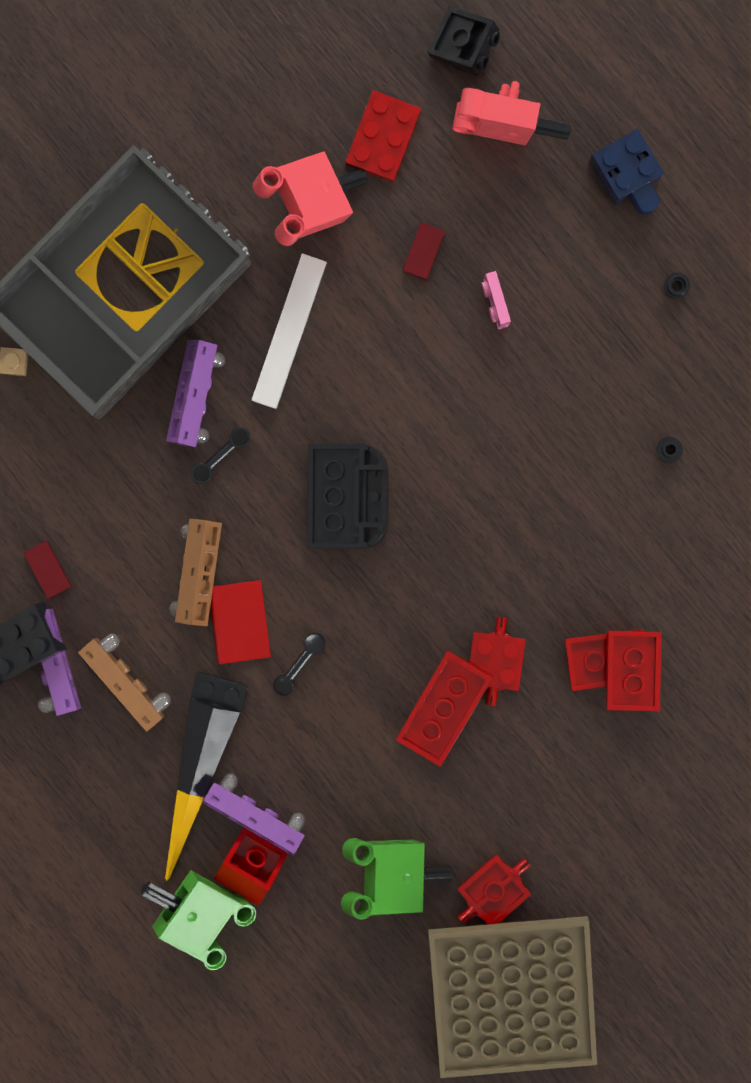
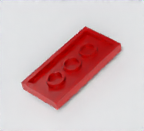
M448 650L396 741L441 767L494 676Z

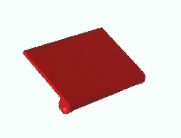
M261 580L213 586L210 608L218 664L271 657Z

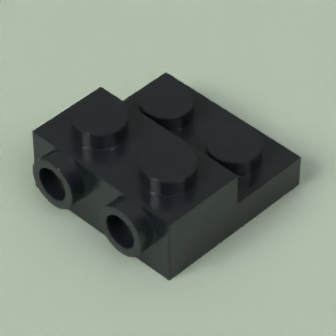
M449 6L427 53L432 58L452 64L455 69L478 76L480 70H485L488 66V53L491 47H496L499 43V28L494 20Z

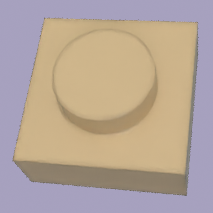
M1 347L0 374L26 376L28 353L24 349Z

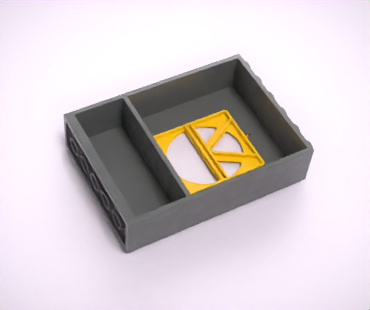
M134 145L0 281V327L77 402L99 420L251 265L247 247L238 239L234 242L229 234L230 231L220 221H217L215 224L210 216L211 213L200 202L197 205L193 203L194 199L191 197V193L183 185L180 184L177 187L175 185L176 182L172 179L173 176L163 166L159 169L156 167L157 164L148 151L144 148L139 151ZM140 229L134 257H132L115 238L124 232ZM152 230L158 231L169 238L178 251V256L142 266ZM108 247L163 302L151 309L139 312L124 311L111 305L102 295L97 282V266L105 248ZM179 267V278L172 292H168L151 275Z

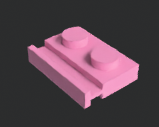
M496 271L487 273L484 282L481 283L485 297H489L491 307H489L490 316L493 323L496 322L499 330L508 327L511 320Z

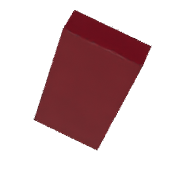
M421 222L403 272L427 281L445 231Z
M48 541L23 553L48 599L72 587Z

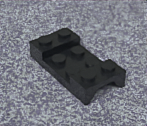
M45 602L33 604L15 614L13 618L0 624V685L67 650L65 644L53 637L44 618L47 609Z

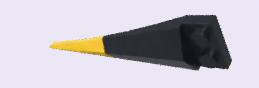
M200 671L197 672L189 701L166 868V881L170 879L241 713L248 689L247 684Z

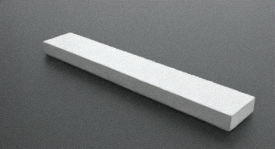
M305 254L301 255L252 397L253 402L277 410L327 264L326 261Z

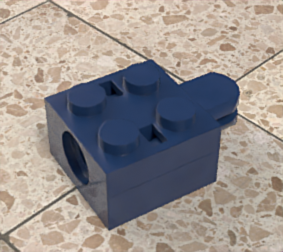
M638 128L592 154L589 163L614 206L630 198L637 212L641 215H648L656 210L660 203V197L652 184L659 181L664 172Z

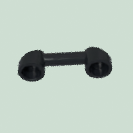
M241 427L233 429L229 435V441L205 463L194 465L191 470L192 479L198 484L207 483L212 477V470L234 449L244 448L249 444V432Z
M312 633L308 635L304 643L305 649L287 673L275 679L273 687L277 694L282 696L289 695L294 689L295 678L312 655L323 651L326 642L321 634Z

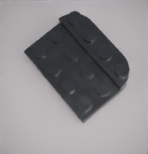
M308 444L307 548L366 549L383 541L388 528L389 471L387 461L382 452L366 444Z

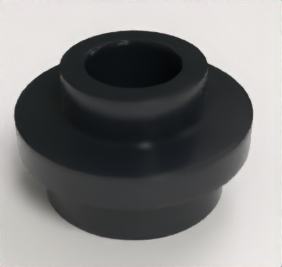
M673 273L664 281V291L670 298H683L690 290L689 279L682 273ZM673 282H678L681 285L679 291L672 288Z
M674 437L662 439L656 448L657 456L666 463L676 462L683 453L681 442ZM667 445H672L674 447V453L672 455L667 454Z

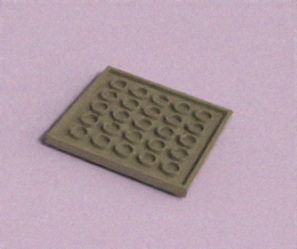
M588 916L428 930L440 1078L597 1065Z

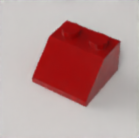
M243 827L215 875L214 880L259 906L289 853Z

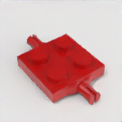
M497 617L495 632L488 634L474 632L470 663L494 676L487 687L485 705H490L492 695L491 706H496L498 691L504 689L519 691L526 639L515 638L505 634L508 618H503L501 628L502 617Z
M495 854L457 888L467 900L469 906L458 916V919L466 925L469 920L477 915L484 919L488 925L499 924L531 895V892L523 885L520 875L531 865L523 858L512 868Z

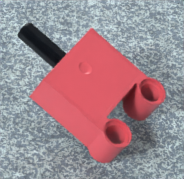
M515 81L511 83V87L508 84H502L499 95L478 89L464 88L461 100L456 106L452 127L454 131L462 134H472L526 145L533 133L567 140L571 133L570 124L538 118L541 103L518 99L520 84Z
M324 151L277 168L272 166L265 167L253 181L252 187L255 194L264 199L270 198L277 190L279 191L289 215L275 229V237L280 244L291 246L301 237L345 222L352 215L353 211L344 192L367 184L368 173L360 169L336 177ZM264 179L268 180L272 186L266 184ZM286 226L290 227L293 230L294 234L290 233L287 230Z

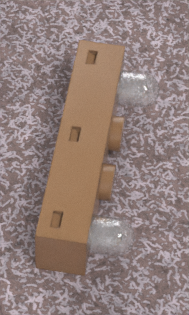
M190 518L189 524L183 525L180 529L181 536L187 540L183 556L178 601L172 602L169 606V611L173 616H176L175 622L208 626L222 523Z
M108 634L101 641L98 638L93 639L78 652L79 655L146 732L149 731L165 717L162 712L171 704L170 695L160 693L153 700L149 698L145 693L148 690L138 678L134 680L129 675L130 668L122 659L117 661L111 654L120 644V638L116 634Z

